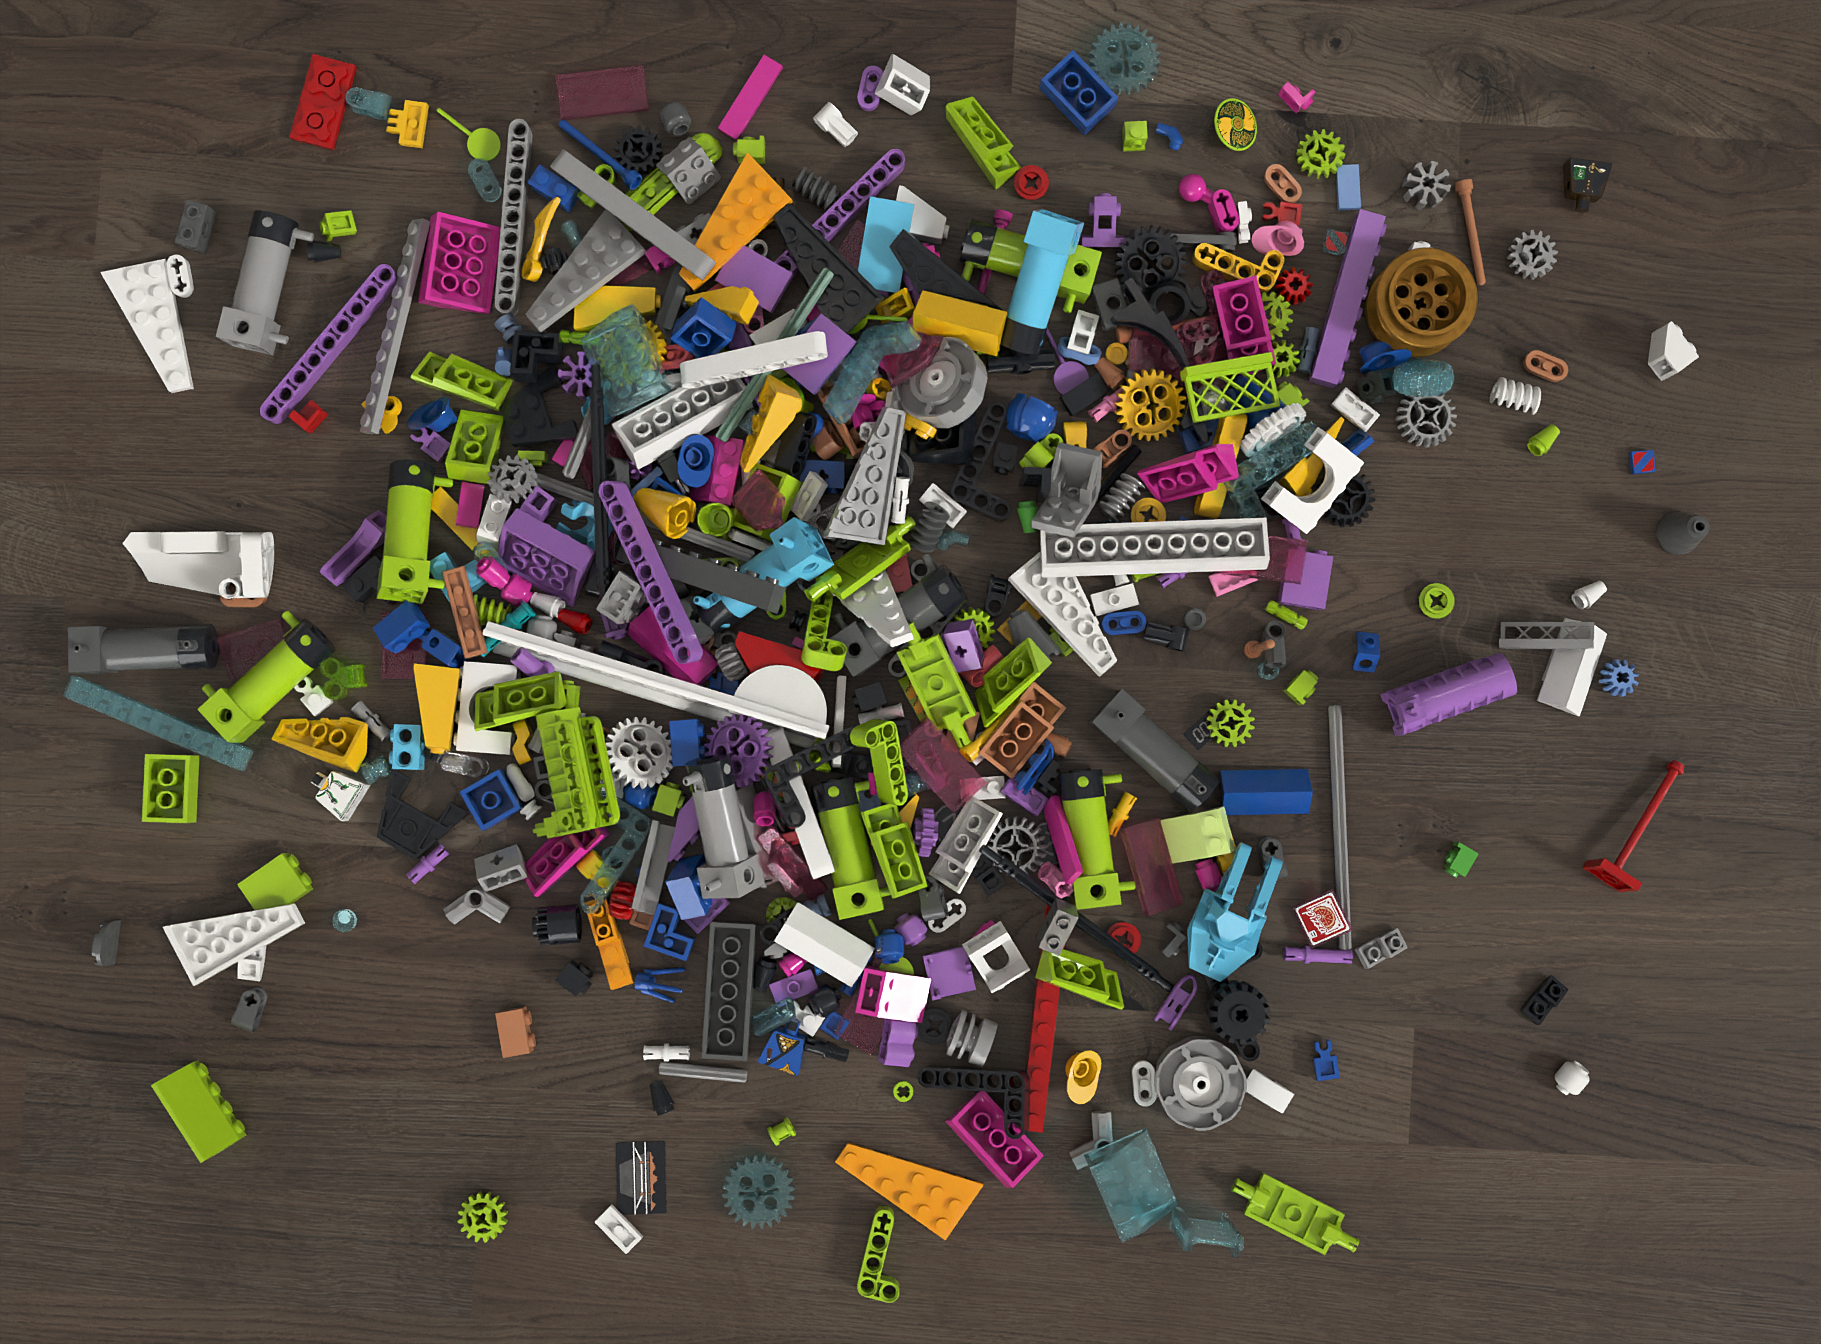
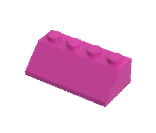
M978 1091L960 1105L945 1121L1006 1188H1014L1044 1156L1025 1135L1018 1139H1011L1005 1134L1004 1112L985 1091ZM1013 1123V1130L1020 1133L1021 1130Z

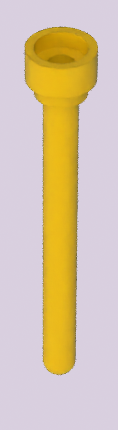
M1023 692L974 742H970L966 746L963 745L959 749V752L967 761L973 762L978 757L979 748L986 742Z

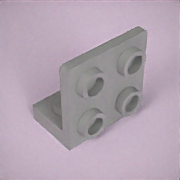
M619 571L596 610L617 624H629L642 613L641 608L644 603H648V600L640 583L623 571Z

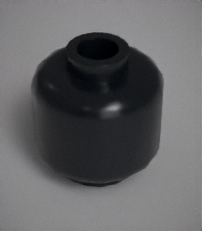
M824 984L809 993L807 1004L814 1016L818 1015L824 1018L840 1008L839 1000L842 997L836 987L831 988L828 984Z

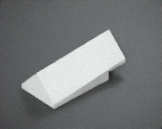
M1568 618L1563 620V622H1581ZM1594 625V649H1553L1542 677L1544 682L1537 701L1580 716L1607 633ZM1563 627L1560 628L1557 639H1563L1568 634ZM1566 627V628H1567L1569 631H1572L1575 627ZM1579 627L1573 634L1578 639H1589V627Z
M970 795L937 848L936 853L940 856L929 875L960 894L981 855L979 852L981 846L987 844L1002 813Z
M797 902L774 940L850 987L853 986L864 970L875 949Z

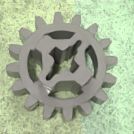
M1530 230L1528 234L1523 232L1519 235V238L1516 237L1512 241L1514 245L1508 248L1512 253L1507 256V259H1513L1509 266H1516L1515 274L1522 272V278L1524 279L1528 275H1530L1532 280L1537 275L1540 278L1546 275V272L1553 269L1551 265L1557 262L1553 256L1558 251L1552 250L1556 243L1548 242L1550 239L1549 235L1543 238L1542 231L1536 235L1534 230ZM1532 241L1530 245L1525 244L1522 246L1523 243ZM1536 264H1543V266L1539 268H1534Z
M509 455L506 458L507 461L499 459L500 465H492L494 472L488 473L491 480L487 482L491 487V492L500 501L504 499L508 504L511 499H514L516 503L519 502L520 497L526 500L527 496L525 494L527 492L530 494L534 493L531 486H537L535 479L538 475L534 471L535 468L532 463L529 464L526 458L521 460L518 455L515 456L514 460Z

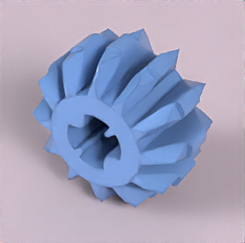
M1614 659L1612 664L1606 663L1604 665L1606 670L1599 672L1604 676V679H1600L1599 682L1606 684L1603 690H1610L1611 696H1616L1617 694L1620 697L1626 696V692L1632 693L1634 691L1632 686L1639 684L1634 680V677H1638L1639 673L1632 672L1635 666H1628L1627 660L1620 662L1618 659Z

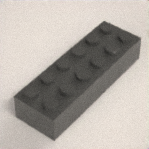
M712 920L710 922L701 1058L747 1061L749 1058L757 922Z

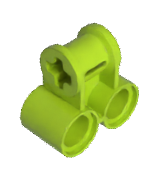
M1055 433L1047 435L1025 454L1019 465L1022 468H1046L1054 459L1059 443H1063V439Z

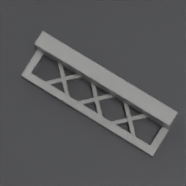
M1501 622L1499 648L1594 649L1595 622ZM1506 627H1516L1522 634L1516 639H1506ZM1520 627L1528 628L1525 631H1523ZM1532 627H1539L1545 632L1540 639H1531L1526 633ZM1543 627L1551 628L1548 631H1546ZM1556 627H1563L1568 632L1563 639H1554L1549 633ZM1566 627H1575V628H1574L1572 631H1569ZM1579 627H1589V639H1578L1573 633Z
M652 820L632 904L634 911L655 915L668 867L667 859L675 827L663 825L659 821Z

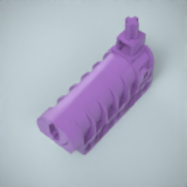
M1497 653L1380 693V696L1390 710L1395 724L1392 727L1395 736H1402L1419 730L1426 725L1437 723L1443 719L1457 716V714L1516 695L1517 684L1508 660L1503 654Z

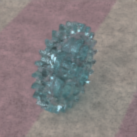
M1120 22L1118 29L1113 24L1110 27V32L1103 29V37L1100 35L1096 36L1097 43L1093 42L1091 46L1094 51L1089 53V57L1093 58L1089 61V66H1095L1092 70L1098 74L1099 78L1106 85L1110 86L1112 91L1117 89L1118 95L1121 94L1122 90H1125L1126 94L1129 95L1131 89L1138 93L1139 86L1146 89L1147 82L1152 83L1154 79L1152 75H1157L1158 70L1155 67L1160 65V61L1157 60L1160 57V52L1155 51L1158 48V43L1151 44L1154 36L1147 38V29L1142 33L1139 32L1140 25L1132 29L1131 22H1129L1127 28H1124L1122 22ZM1121 40L1125 43V59L1128 60L1126 70L1129 77L1127 78L1124 74V59L1121 58L1123 53ZM1136 44L1139 46V49L1132 50L1129 45ZM1114 46L1118 51L1111 53L1107 50V47ZM1138 65L1142 68V71L1136 72L1132 69V66ZM1113 67L1118 68L1120 73L1113 74L1110 72V69Z
M755 1154L753 1161L746 1156L745 1164L738 1160V1169L735 1167L730 1168L733 1176L726 1175L725 1179L730 1183L723 1184L722 1188L728 1191L724 1192L722 1197L729 1198L724 1203V1207H732L728 1214H737L735 1222L742 1218L743 1226L751 1222V1229H754L756 1223H759L760 1228L763 1229L766 1222L771 1228L773 1226V1219L780 1223V1214L785 1217L787 1216L788 1212L785 1208L791 1209L793 1205L788 1200L795 1199V1195L789 1192L794 1191L795 1186L789 1185L793 1181V1177H786L789 1169L781 1170L782 1161L775 1165V1157L767 1161L766 1154H764L762 1160H759L757 1154ZM771 1174L775 1178V1182L767 1184L764 1182L763 1176ZM749 1177L753 1184L744 1186L741 1183V1178ZM756 1187H760V1191H763L761 1196L754 1192ZM773 1188H778V1189H779V1191H777V1192H775V1191H766V1190H771V1189H773ZM741 1191H742V1192H751V1193H747V1194H745V1195H739V1192H741ZM773 1197L777 1200V1204L773 1207L768 1206L765 1199ZM750 1199L754 1202L755 1206L747 1209L744 1207L743 1201Z

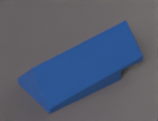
M1308 769L1220 771V804L1225 807L1226 815L1309 814L1313 790Z

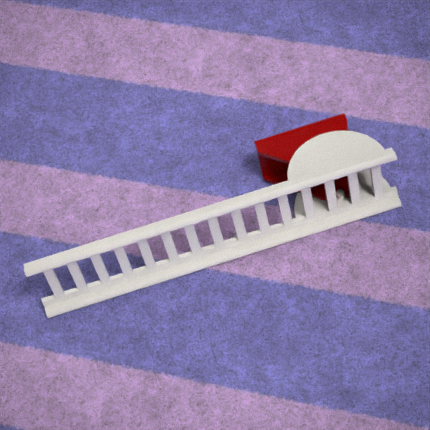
M489 621L483 630V635L502 641L493 648V653L511 658L517 649L523 647L539 661L546 660L552 663L555 672L559 671L568 676L716 721H724L725 716L732 718L733 714L739 716L747 715L748 718H755V722L763 723L760 729H768L769 731L783 726L789 743L804 748L811 747L818 737L825 739L829 730V725H826V701L822 690L817 684L822 677L824 669L805 665L801 660L802 650L747 633L738 632L735 646L749 669L748 677L739 685L734 696Z

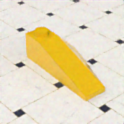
M767 375L757 400V402L761 403L758 414L752 417L753 432L752 435L749 434L746 438L739 461L743 471L747 473L794 420L796 413H799L802 407V399L797 390L771 375Z
M1340 417L1326 433L1336 439L1344 419ZM1308 450L1277 483L1293 495H1310L1313 491L1311 487L1316 482L1324 463L1316 454Z
M340 717V719L329 720L328 718H321L320 720L282 719L271 739L339 768L357 773L367 754L368 724L349 717Z

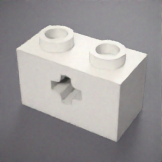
M489 495L476 534L478 543L499 549L502 528L509 519L512 500L508 504L504 499L500 501L496 495Z

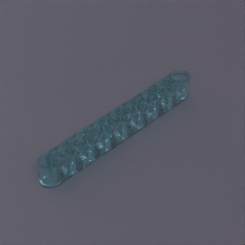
M75 675L70 676L62 694L67 699L240 771H246L254 752L251 748L239 743L227 742L220 735Z

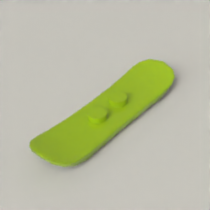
M698 133L691 137L702 147L712 164L720 159L723 148L717 139L707 133ZM657 167L641 181L636 189H630L625 195L654 215L678 191ZM619 220L628 231H634L621 220Z

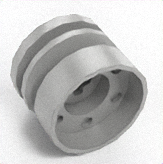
M961 1009L949 1031L945 1054L952 1056L955 1047H957L956 1058L960 1059L964 1052L968 1051V1063L982 1068L991 1049L998 1023L983 1018L979 1026H975L976 1015L971 1014L968 1022H965L967 1011Z

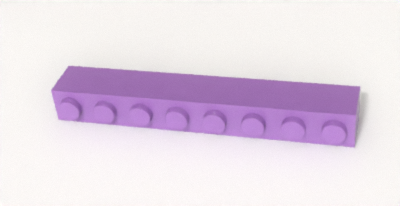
M1360 209L1355 215L1308 382L1333 389L1338 383L1341 384L1345 371L1342 370L1344 362L1347 363L1351 350L1348 349L1350 341L1353 342L1357 332L1354 325L1356 320L1359 321L1363 311L1360 304L1362 300H1365L1369 287H1366L1368 279L1372 278L1375 266H1372L1374 258L1378 257L1381 245H1378L1380 237L1384 236L1387 224H1384L1386 216Z

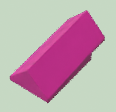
M1257 276L1212 286L1228 359L1272 352L1273 361L1271 365L1276 364Z
M1216 444L1139 470L1137 473L1155 499L1160 503L1216 490L1218 483L1238 479L1239 476L1233 444Z
M650 606L630 622L627 635L654 660L660 662L662 667L676 679L701 686L719 666L715 656L703 645H701L703 655L699 661L686 664L678 663L673 657Z
M605 827L549 838L526 862L528 877L524 880L533 895L539 897L547 892L611 833Z

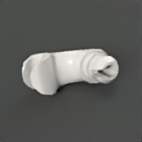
M509 764L506 774L520 800L527 802L533 799L535 794L532 785L528 783L521 769L516 764Z

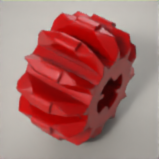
M1292 267L1290 272L1283 270L1282 276H1278L1276 280L1279 284L1274 287L1275 290L1281 291L1277 297L1279 295L1284 296V302L1291 300L1293 306H1296L1298 301L1304 303L1306 297H1309L1312 293L1309 289L1313 287V283L1307 282L1311 276L1309 274L1303 276L1304 269H1300L1297 273L1295 267ZM1295 283L1294 286L1297 285L1298 288L1296 290H1293V287H1290V284Z
M627 881L616 883L608 908L610 916L621 920H628L632 917L634 912L632 904L637 885Z

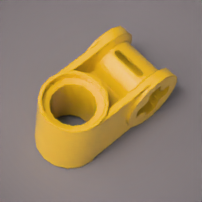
M1086 421L1063 422V440L1065 444L1087 448Z

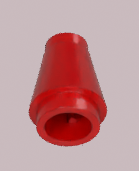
M562 608L558 614V620L578 634H587L592 626L593 619L586 613Z

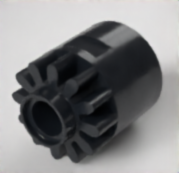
M578 904L537 908L536 917L532 918V932L534 937H538L540 946L581 942L582 920Z

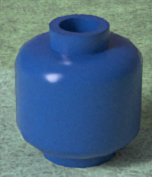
M629 781L623 788L624 798L628 804L641 810L654 805L657 796L655 785L650 788L647 784L644 789H641L638 783L635 788H632V782Z

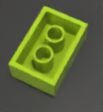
M756 463L751 469L733 511V526L743 532L773 543L769 534L784 525L802 482L786 473Z
M145 754L142 822H196L199 777L198 755Z

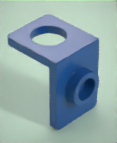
M1358 631L1356 633L1357 655L1352 666L1353 670L1373 673L1380 658L1379 635ZM1368 659L1372 661V664L1362 666L1359 662Z

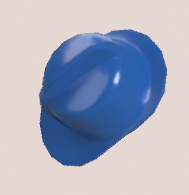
M1383 341L1360 348L1363 362L1360 373L1365 374L1400 365L1411 357V351L1408 349L1394 350L1390 344Z
M443 396L415 410L410 416L407 426L411 430L426 427L434 432H441L456 423L457 416L449 406V398Z
M689 436L679 451L677 471L680 479L690 487L697 488L703 486L708 481L711 473L714 448L713 444L705 436Z

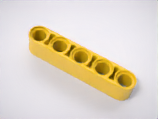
M1241 414L1220 418L1212 446L1216 444H1233L1235 458H1237L1247 424V415ZM1230 481L1218 483L1216 490L1198 494L1194 506V514L1218 519Z

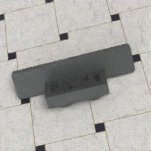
M677 266L674 267L655 321V325L666 336L664 340L668 345H671L670 337L675 322L682 316L683 310L688 307L684 299L686 296H689L691 287L679 275L682 268Z

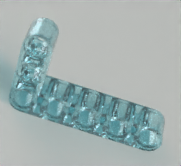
M908 321L877 325L867 328L862 333L823 405V408L837 424H844L851 418L884 355L911 352L920 346L922 338Z
M1306 422L1237 466L1238 479L1226 481L1224 485L1240 519H1267L1255 489L1313 453L1304 444L1319 426L1313 422Z
M601 791L602 797L606 798V792ZM617 798L619 811L627 812L629 817L625 820L619 819L618 823L614 825L625 832L580 897L581 909L586 913H594L600 908L650 833L652 824L650 819L619 798ZM644 823L647 826V830L639 832L636 830L635 825ZM626 841H631L634 843L635 848L625 850L622 845ZM617 859L622 862V866L614 869L610 866V862ZM600 878H606L610 884L602 888L597 885V881ZM592 896L597 900V903L594 906H587L584 900Z

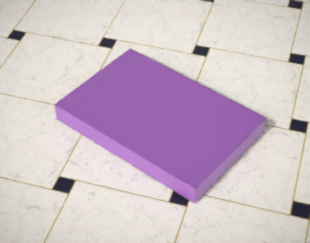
M743 246L721 268L715 281L725 287L734 286L751 289L754 293L753 295L759 301L758 306L773 313L794 274L750 248Z
M822 313L806 333L815 331L825 333L828 356L825 359L782 368L814 395H816L856 343L853 338Z

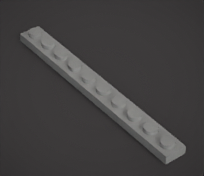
M423 218L412 220L407 229L408 238L402 250L403 258L401 265L397 270L398 278L396 286L392 291L393 299L391 307L387 311V323L381 335V347L376 355L377 364L371 376L372 384L370 392L366 396L365 412L360 420V432L365 434H379L430 227V221Z

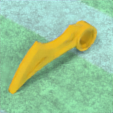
M559 197L552 199L534 220V239L531 248L526 254V260L521 270L522 278L536 282L542 274L543 266L539 260L550 222L560 203Z

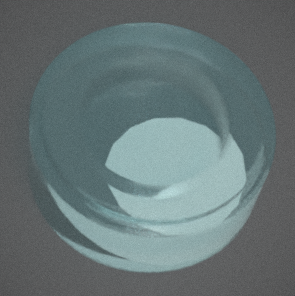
M343 909L334 914L332 923L336 930L347 932L355 927L357 917L353 911Z

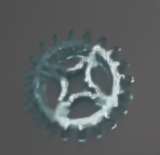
M1424 358L1421 360H1408L1395 366L1392 380L1394 389L1398 393L1413 397L1421 396L1423 398L1424 396H1439L1440 393L1444 394L1451 390L1454 374L1452 366L1447 362Z

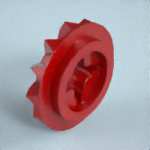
M1024 166L1015 175L1014 188L1017 194L1025 200L1035 201L1043 197L1048 190V176L1038 166ZM1038 177L1035 182L1036 189L1032 186L1026 188V178L1032 181Z
M1127 922L1113 924L1106 933L1117 940L1114 937L1115 935L1123 936L1128 931L1126 939L1129 940L1131 945L1128 943H1123L1122 945L1135 954L1141 944V936L1137 928Z

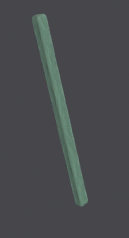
M822 268L777 340L796 335L833 278L834 274L829 269ZM772 371L753 375L717 431L716 437L727 442L762 388L767 375H770Z

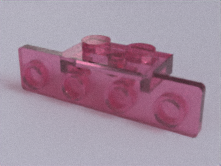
M774 826L757 835V842L769 854L767 862L769 873L781 882L786 892H790L794 898L803 892L811 901L827 892L828 887L820 878L813 879L808 864Z

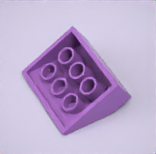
M516 508L503 525L496 561L506 568L509 573L519 574L530 581L536 588L549 595L561 597L567 605L573 607L592 566L595 551L589 546L572 539L569 535L552 528L549 524L532 517L529 513Z

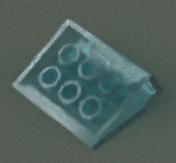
M633 304L612 313L580 339L590 367L591 365H600L604 402L611 418L672 390L642 314Z
M1146 1128L1084 1155L1121 1242L1144 1233L1178 1205Z

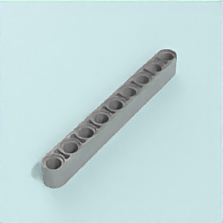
M523 119L513 120L509 125L495 292L496 309L502 315L513 313L514 316L518 313L529 188L527 182L530 175L533 138L530 127ZM525 128L524 134L516 135L518 129ZM524 150L522 156L514 157L516 151ZM517 171H521V172H522V175H521L520 178H518V179H513V178H512V177H513V174H514L515 172H517ZM514 193H520L518 200H511V196ZM512 215H519L516 222H509ZM511 236L517 237L514 244H507ZM509 258H515V263L512 266H506V261ZM512 279L513 285L510 288H504V283ZM504 302H512L508 310H502Z
M562 149L550 165V168L700 280L703 281L716 264L708 255L566 150Z

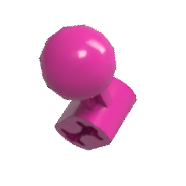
M1188 174L1180 180L1178 190L1180 196L1185 201L1195 202L1202 200L1208 203V210L1217 233L1232 232L1237 227L1239 215L1230 192L1224 189L1214 192L1206 188L1204 179L1198 174Z

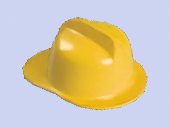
M1092 1050L1081 1053L1076 1052L1075 1055L1068 1059L1065 1066V1072L1068 1077L1067 1093L1069 1098L1077 1104H1085L1090 1101L1097 1088L1102 1063L1099 1055Z

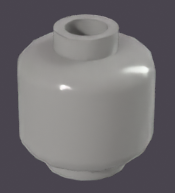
M536 615L528 620L527 633L555 642L553 636L557 630V623L552 621L553 617Z

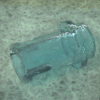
M569 220L561 225V233L565 234L572 250H575L582 241V238L576 228L578 226L577 223Z

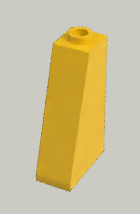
M602 286L575 306L574 330L577 332H589L617 325L618 321L625 323V319L632 321L634 317L641 319L642 317L657 315V308H661V295H658L656 288Z
M414 663V675L425 746L427 749H431V753L444 754V751H450L458 700L457 694L460 686V669Z

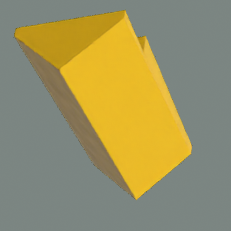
M922 290L913 312V334L929 339L933 337H956L964 341L974 351L998 356L1008 312Z

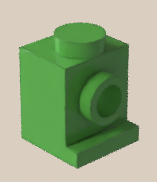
M1453 841L1451 845L1455 848L1450 850L1445 857V872L1455 878L1458 875L1466 877L1478 853L1460 842Z

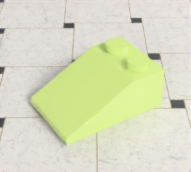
M1224 806L1159 820L1170 864L1218 856L1235 850Z

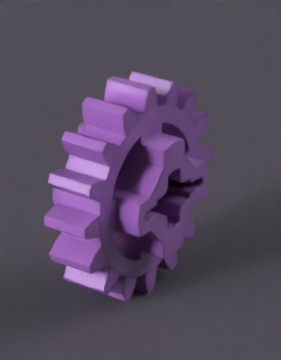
M922 808L919 818H915V823L913 824V840L915 845H917L918 856L929 857L932 846L935 847L938 840V820H934V809Z

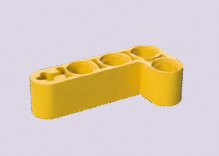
M1201 243L1192 254V262L1196 267L1230 282L1243 279L1239 275L1238 270L1244 269L1248 272V277L1257 276L1262 295L1263 292L1268 293L1275 284L1284 264V256L1277 250H1271L1265 255L1258 266L1213 245ZM1202 252L1206 253L1204 259L1200 258ZM1213 256L1216 257L1214 262L1210 263ZM1267 259H1275L1277 266H1270ZM1218 261H1226L1228 268H1221L1218 265ZM1259 278L1266 279L1269 285L1267 287L1261 286Z

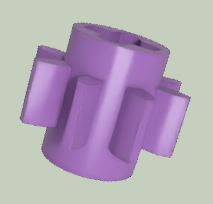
M630 458L627 459L629 473H632L631 478L644 479L653 471L652 462L638 470Z

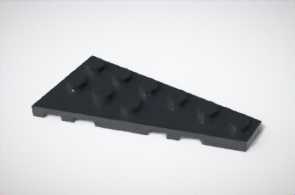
M790 203L773 218L808 290L822 268H827L834 274L816 302L820 313L848 334L883 301L884 297Z
M905 229L899 233L889 246L920 295L922 290L1003 310Z

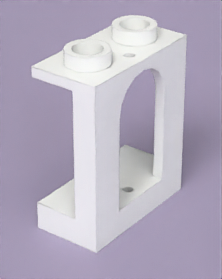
M1001 921L962 944L991 993L1004 988L1005 985L1030 971V968ZM1002 944L1009 956V961L1002 969H991L983 955Z

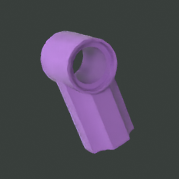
M523 647L517 649L510 659V662L529 677L552 673L555 670L552 663L546 660L539 661Z

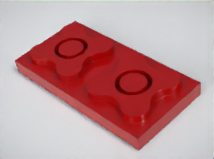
M312 54L289 136L291 140L334 151L357 69L354 64Z

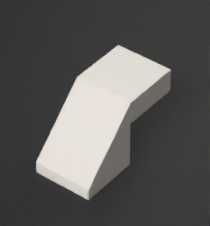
M1078 310L1067 349L1086 355L1089 354L1099 319L1098 315Z

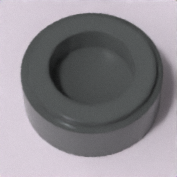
M1198 608L1190 609L1184 614L1183 623L1187 629L1197 631L1204 627L1206 615Z

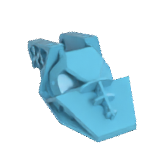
M1242 842L1234 850L1232 863L1227 871H1225L1217 891L1213 892L1205 888L1187 928L1189 968L1219 982L1255 954L1261 930L1267 919L1265 911L1283 861L1273 856H1270L1266 862L1263 877L1259 884L1255 886V892L1251 901L1244 909L1247 911L1248 919L1228 911L1230 904L1234 901L1235 892L1252 849L1251 846Z

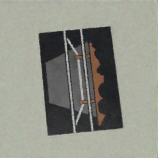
M665 1141L616 1143L617 1210L622 1215L667 1214Z

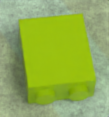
M289 852L280 854L237 884L254 910L293 904L313 890L310 877L305 872L302 873L298 867L299 861L293 854L290 855Z

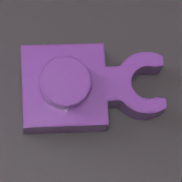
M424 427L420 429L422 430L421 437L411 434L410 437L415 442L424 443L420 449L439 463L449 451L451 443L434 431L429 436L428 430Z

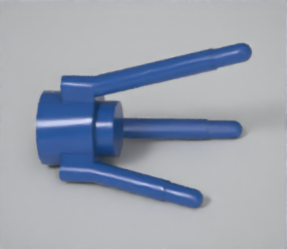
M685 968L645 969L644 973L638 972L635 980V990H641L642 994H649L664 1001L674 1003L675 999L653 991L654 988L682 993L683 990L673 986L656 983V977L652 975L684 972Z

